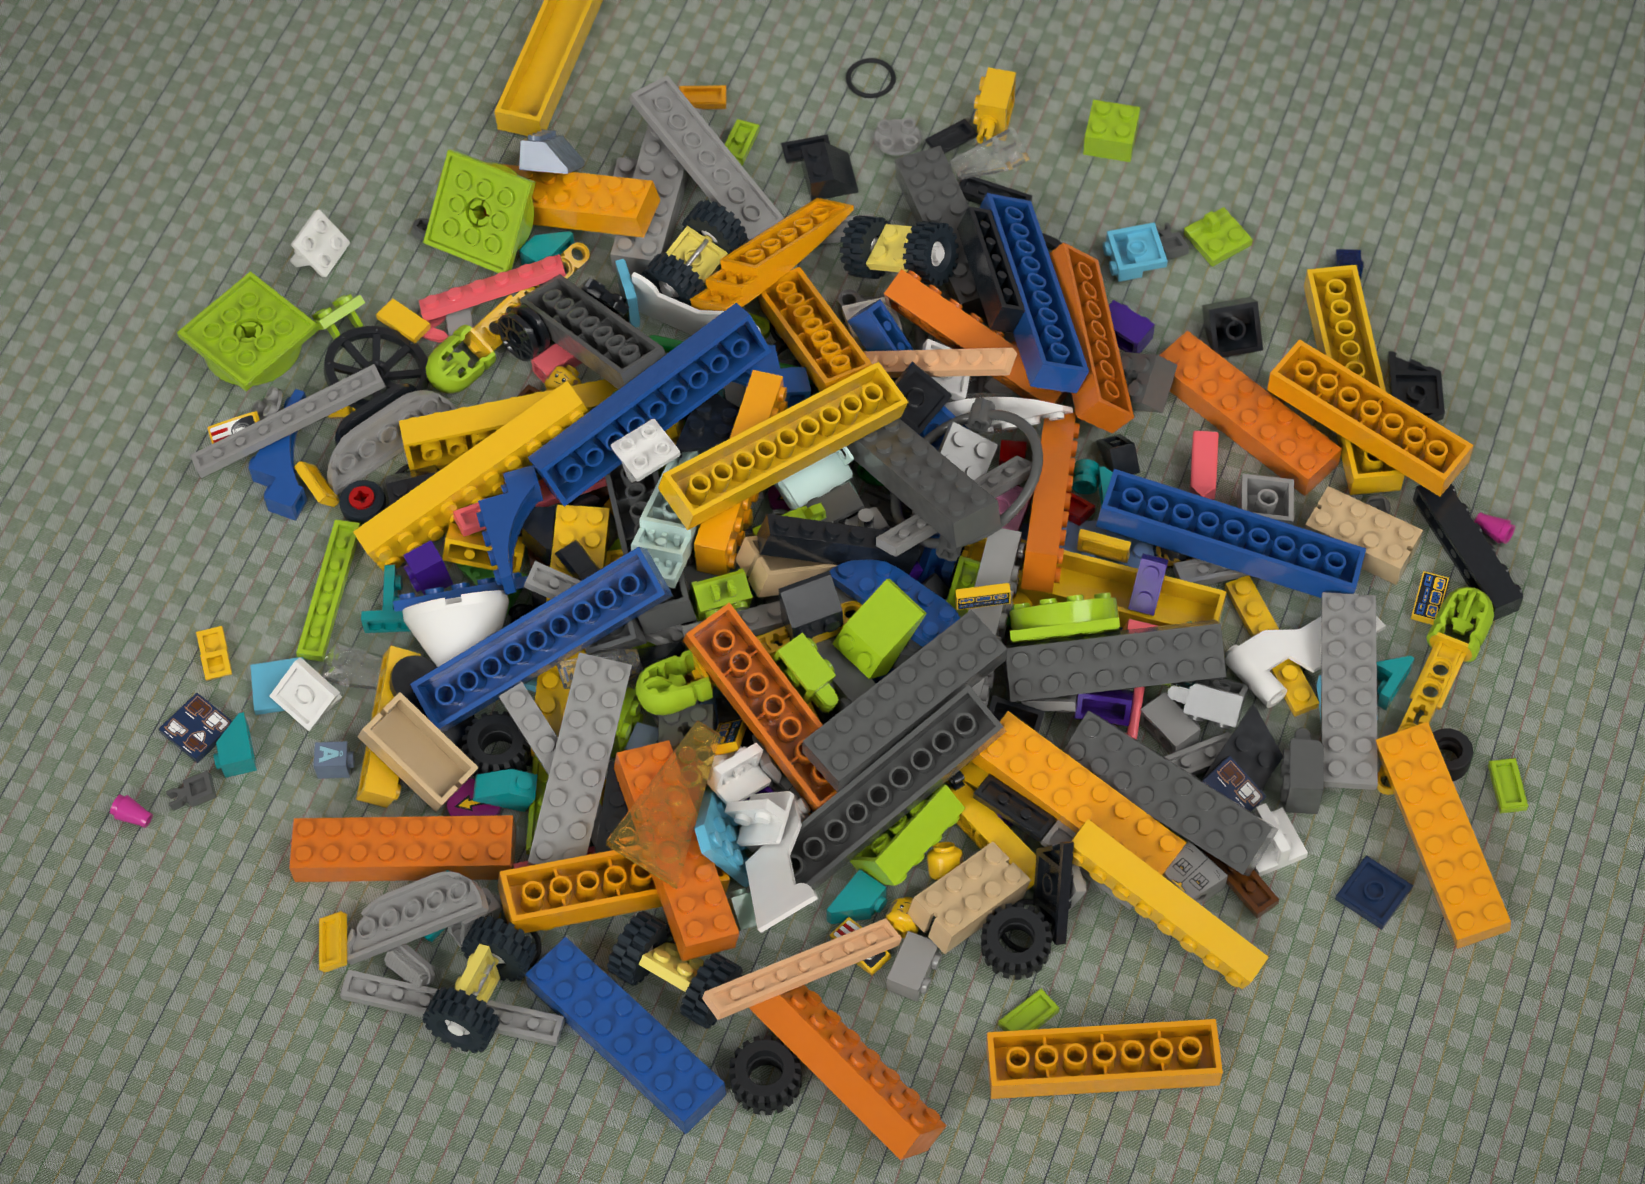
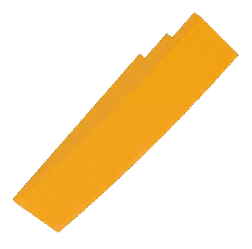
M821 198L814 199L720 259L722 269L705 279L707 288L690 299L691 306L698 310L725 311L735 303L741 307L745 306L810 254L854 210V206Z

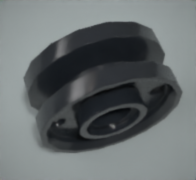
M518 305L510 313H505L498 319L499 335L509 352L522 361H530L537 356V353H542L549 348V332L540 316L530 307Z

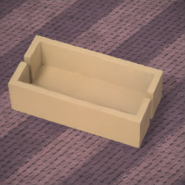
M1329 486L1304 528L1366 548L1361 569L1395 585L1399 582L1407 568V564H1409L1419 547L1423 533L1422 529Z
M757 536L744 538L735 559L740 568L744 569L746 576H750L748 581L758 597L779 595V588L830 571L838 566L760 555Z
M401 692L358 735V738L435 812L479 768Z
M994 842L978 851L916 895L912 900L908 914L923 932L929 929L933 916L936 917L928 937L944 954L981 929L983 923H986L988 915L990 913L992 915L995 914L996 908L1000 906L1003 910L1006 904L1012 903L1013 905L1025 895L1031 879L1014 862L1009 865L1010 858Z

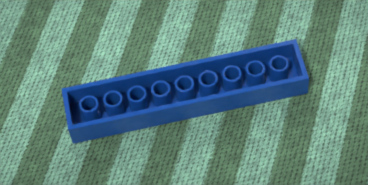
M987 193L979 208L991 210L1025 308V312L1013 334L1031 387L1077 393L1089 373V369L1032 202Z
M735 303L530 455L528 459L551 493L565 507L622 464L611 448L612 443L651 419H655L664 431L668 430L772 351L751 315L739 304Z
M1117 469L1113 471L1096 523V527L1321 598L1322 592L1354 594L1366 548Z
M637 547L412 682L410 685L428 719L440 731H447L499 700V696L521 682L526 684L672 597L673 594L648 550Z

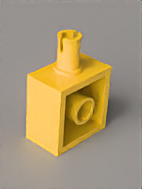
M988 67L986 76H981L979 91L981 93L976 95L974 109L978 110L975 111L973 124L977 125L978 135L976 140L978 143L983 145L984 137H986L985 145L991 143L992 137L1005 140L1015 104L1016 72Z

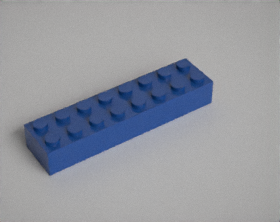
M567 937L561 940L525 974L528 988L557 1015L564 1016L565 1022L685 1134L726 1096L725 1082Z

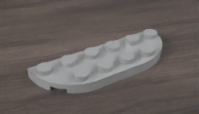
M429 390L414 391L396 399L354 427L340 439L328 464L327 482L329 487L338 495L349 484L361 480L405 450L400 430V420L455 410L457 408L443 395Z
M456 872L436 873L388 892L372 901L361 912L363 917L356 929H351L347 939V963L353 965L487 912L489 907L486 896L477 883Z

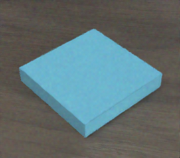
M624 259L616 260L620 294L627 300L625 304L629 306L626 312L629 322L635 328L640 327L637 296L626 261Z
M298 658L250 665L255 715L285 711L269 696Z

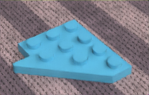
M707 785L694 828L701 853L746 888L749 886L745 862L749 858L745 852L747 847L737 844L739 824L735 823L734 818L725 813V803Z

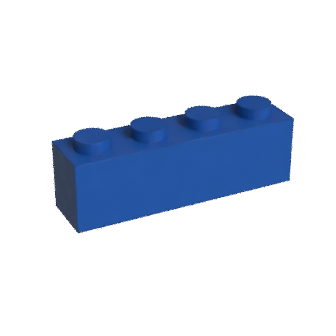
M881 299L861 309L848 320V323L867 351L914 350ZM897 377V378H891V379H892L893 382L895 383V381H896L899 377Z

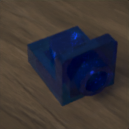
M1336 249L1335 265H1357L1361 280L1364 262L1361 260V250Z

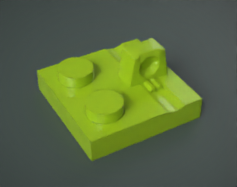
M1225 207L1215 212H1208L1202 219L1185 227L1183 233L1212 267L1252 246L1253 239L1234 217L1230 215Z

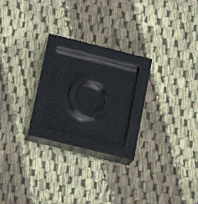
M913 361L895 381L896 386L908 401L899 419L920 435L952 397V394Z

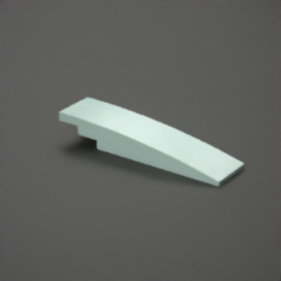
M697 451L682 453V458H676L669 462L663 473L698 456ZM661 475L639 519L640 528L631 544V551L637 547L646 548L667 586L675 588L694 547L700 524L687 531L658 489L662 478Z

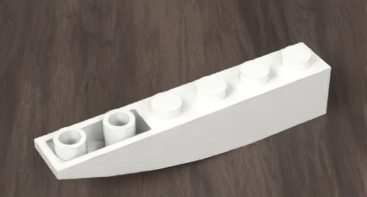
M982 397L992 401L996 406L995 410L1009 411L1017 414L1031 425L1040 424L1041 419L1049 418L1050 421L1061 420L1065 418L1064 414L1073 413L1072 407L1040 400L1016 397ZM976 398L948 402L944 406L957 417L969 413L972 403L975 402ZM992 420L988 432H979V435L994 433L995 428L1002 427V430H1011L1018 427L1005 421Z

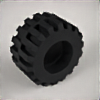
M492 711V715L483 713L481 714V719L474 718L471 721L472 726L467 725L465 729L466 735L462 737V748L464 754L479 767L473 774L474 777L477 774L507 769L527 771L526 765L530 766L532 762L531 748L508 712L503 711L502 714H499L498 711ZM504 741L511 744L507 751L498 755H490L484 752L485 748L493 742Z
M1008 903L1003 910L999 906L995 909L994 915L991 913L988 915L986 923H983L981 952L982 956H985V963L987 966L992 965L994 973L1002 972L1003 978L1009 979V975H1015V980H1021V975L1024 974L1026 978L1032 977L1033 971L1038 973L1042 970V964H1046L1048 961L1052 940L1050 925L1048 921H1044V915L1041 912L1035 913V907L1031 905L1026 909L1024 908V903H1018L1017 907H1012V903ZM1010 930H1021L1032 938L1033 944L1024 952L1013 953L1004 949L999 939Z
M766 1035L765 1040H760V1036L753 1037L754 1042L752 1043L748 1040L743 1042V1049L738 1047L734 1052L735 1058L731 1057L729 1076L732 1093H734L738 1103L742 1102L744 1109L748 1111L750 1108H753L754 1114L760 1115V1111H765V1115H772V1110H777V1113L784 1111L783 1106L790 1107L793 1104V1097L797 1098L800 1093L799 1088L802 1086L801 1063H799V1058L786 1045L784 1046V1043L779 1038L773 1041L772 1036ZM764 1065L774 1066L782 1072V1076L778 1081L765 1086L754 1083L749 1076L753 1070Z

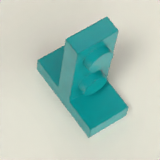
M395 565L384 566L383 610L361 611V622L365 633L410 632V629L404 622L403 612H395L393 601L400 600L398 590L403 589L402 575L397 574Z

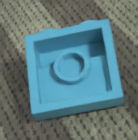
M1155 222L1107 231L1106 242H1103V252L1105 257L1110 256L1109 270L1111 276H1117L1118 282L1142 278L1143 271L1167 267L1168 261Z

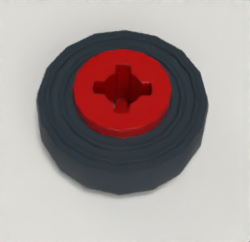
M355 481L349 484L340 496V509L344 517L350 522H357L360 525L366 523L386 508V497L382 488L372 481Z

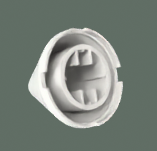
M504 590L461 594V597L440 598L409 606L402 610L403 619L433 663L439 667L501 630L507 613L509 599Z

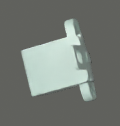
M847 446L842 448L846 457L840 449L774 484L791 510L802 507L811 499L821 497L829 493L834 487L842 486L848 482L857 494L850 481L853 478V473L848 466L854 460V457Z

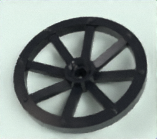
M362 326L342 333L330 344L324 360V376L328 386L339 382L335 372L353 375L375 364L386 389L396 385L390 380L420 378L416 388L427 390L429 384L426 375L428 359L417 343L414 344L413 341L407 339L400 332L380 326ZM372 338V360L368 362L351 342ZM381 339L391 341L402 347L386 362L380 360ZM344 347L362 369L336 363L334 359L337 353ZM408 353L413 356L419 369L390 371ZM381 390L374 392L373 398L380 395ZM362 398L348 406L358 409L369 402V400Z

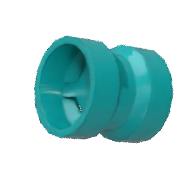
M1080 459L1075 462V476L1072 483V489L1080 494L1095 493L1098 484L1096 477L1099 472V464L1090 459Z

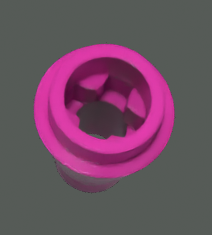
M1482 512L1477 515L1474 523L1480 525L1485 534L1498 544L1501 542L1507 544L1515 531V525L1511 524L1510 520L1486 515Z
M118 795L110 808V814L114 815V819L139 825L143 828L149 825L153 817L152 813L148 812L129 795Z

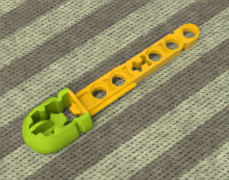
M577 242L572 244L560 255L563 265L567 269V274L564 277L568 279L573 272H576L589 259V249L583 243ZM573 249L581 251L583 254L582 260L573 258ZM540 285L521 290L514 297L509 295L473 328L464 324L455 330L453 335L437 346L428 357L426 365V375L433 387L440 392L448 394L461 392L483 374L484 370L489 369L496 361L494 351L503 343L499 334L496 335L490 331V323L498 324V319L506 313L507 308H515L521 305L519 299L537 289ZM462 341L480 359L472 368L468 367L470 358L463 350L459 353L453 352V349ZM451 355L452 359L449 362L445 359ZM459 369L465 370V371L459 376V373H458L457 371H458Z
M1472 587L1457 588L1449 593L1442 603L1433 622L1434 625H1432L1426 637L1427 643L1432 650L1409 696L1412 701L1397 732L1416 726L1414 723L1415 716L1420 710L1424 711V715L1420 717L1418 725L1428 722L1430 725L1436 710H1441L1463 661L1472 662L1476 659L1481 649L1480 646L1484 642L1494 618L1492 601L1481 590ZM1455 610L1459 613L1457 618L1454 617ZM1476 619L1475 628L1471 632L1468 643L1444 634L1446 625L1453 624V632L1465 635L1467 631L1473 630L1474 625L1471 624V621ZM1437 665H1443L1448 669V673L1437 675L1433 668ZM1433 687L1438 691V694L1430 698L1424 695L1423 689ZM1381 765L1378 771L1377 789L1382 794L1393 795L1392 788L1381 783L1382 777L1386 776Z
M847 601L841 604L843 625L850 619L845 616V613L850 610L858 611L862 606L859 602ZM785 626L756 636L772 658L777 650L790 642ZM843 626L833 632L817 635L812 640L816 644L834 637L842 630ZM779 641V643H783V645L778 646L776 643L774 644V642ZM687 650L682 652L680 657L674 655L645 668L638 676L635 690L640 704L647 712L654 715H669L694 706L697 700L704 702L713 698L711 685L715 683L692 652ZM691 672L695 681L687 685L683 676Z

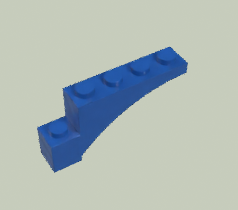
M768 345L772 352L732 381L747 386L753 370L783 376V385L787 387L785 401L788 402L787 408L809 398L811 394L806 367L780 369L775 345Z
M295 389L292 396L286 399L284 408L306 398L305 392ZM298 431L260 449L256 456L251 458L248 467L253 482L267 486L264 500L268 511L295 521L307 502L304 488L298 485L295 476L294 448Z
M533 465L503 473L506 483L501 485L503 494L478 501L481 511L476 512L480 528L486 527V531H482L486 547H492V550L487 551L491 566L497 565L498 569L493 570L497 586L503 584L506 595L516 592L513 580V556L518 535L535 505L543 501Z

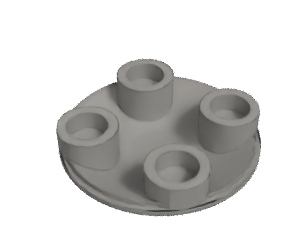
M912 118L880 120L874 132L876 146L881 151L890 155H905L913 152L920 145L922 138L921 132Z
M273 385L270 386L262 401L257 400L254 403L251 412L257 411L260 420L278 412L282 401L281 389Z

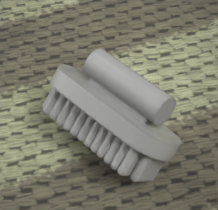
M403 944L387 951L384 958L386 966L401 976L403 980L414 984L417 988L421 986L427 987L433 983L435 967L410 946Z

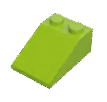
M890 578L886 579L845 623L834 640L833 645L868 679L886 675L927 613Z

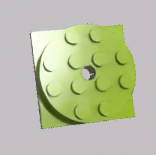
M448 149L423 243L497 273L512 270L516 253L525 244L532 230L534 221L532 195L536 182L518 175L514 170L503 164L484 162L453 149ZM484 208L486 209V214L489 216H485Z
M250 271L182 327L177 334L181 340L204 357L208 368L218 378L238 385L247 392L254 385L274 381L286 373L298 359L302 344L320 329L315 321Z
M1110 593L1095 594V599L1084 600L1083 595L1067 596V602L1058 603L1056 598L1039 600L1040 605L1030 606L1029 603L1014 604V610L1009 611L1011 641L1018 643L1120 631L1117 599L1111 598Z

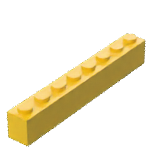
M1089 819L1072 838L1071 841L1074 842L1072 864L1081 866L1090 873L1094 881L1109 887L1115 897L1130 903L1135 907V911L1140 916L1149 918L1156 923L1162 933L1173 936L1180 942L1183 949L1190 953H1195L1203 959V963L1208 968L1217 970L1224 975L1230 985L1243 990L1253 981L1269 958L1266 954Z

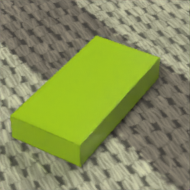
M1516 758L1489 761L1488 769L1500 814L1527 811L1528 803Z
M1040 988L1000 1019L998 1026L1003 1031L1035 1030L1059 1013L1060 1008Z

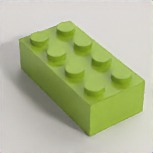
M942 784L869 846L852 858L850 862L857 871L859 869L883 885H898L906 879V873L924 859V853L942 839L943 832L958 822L960 819L959 815L965 807L946 784Z

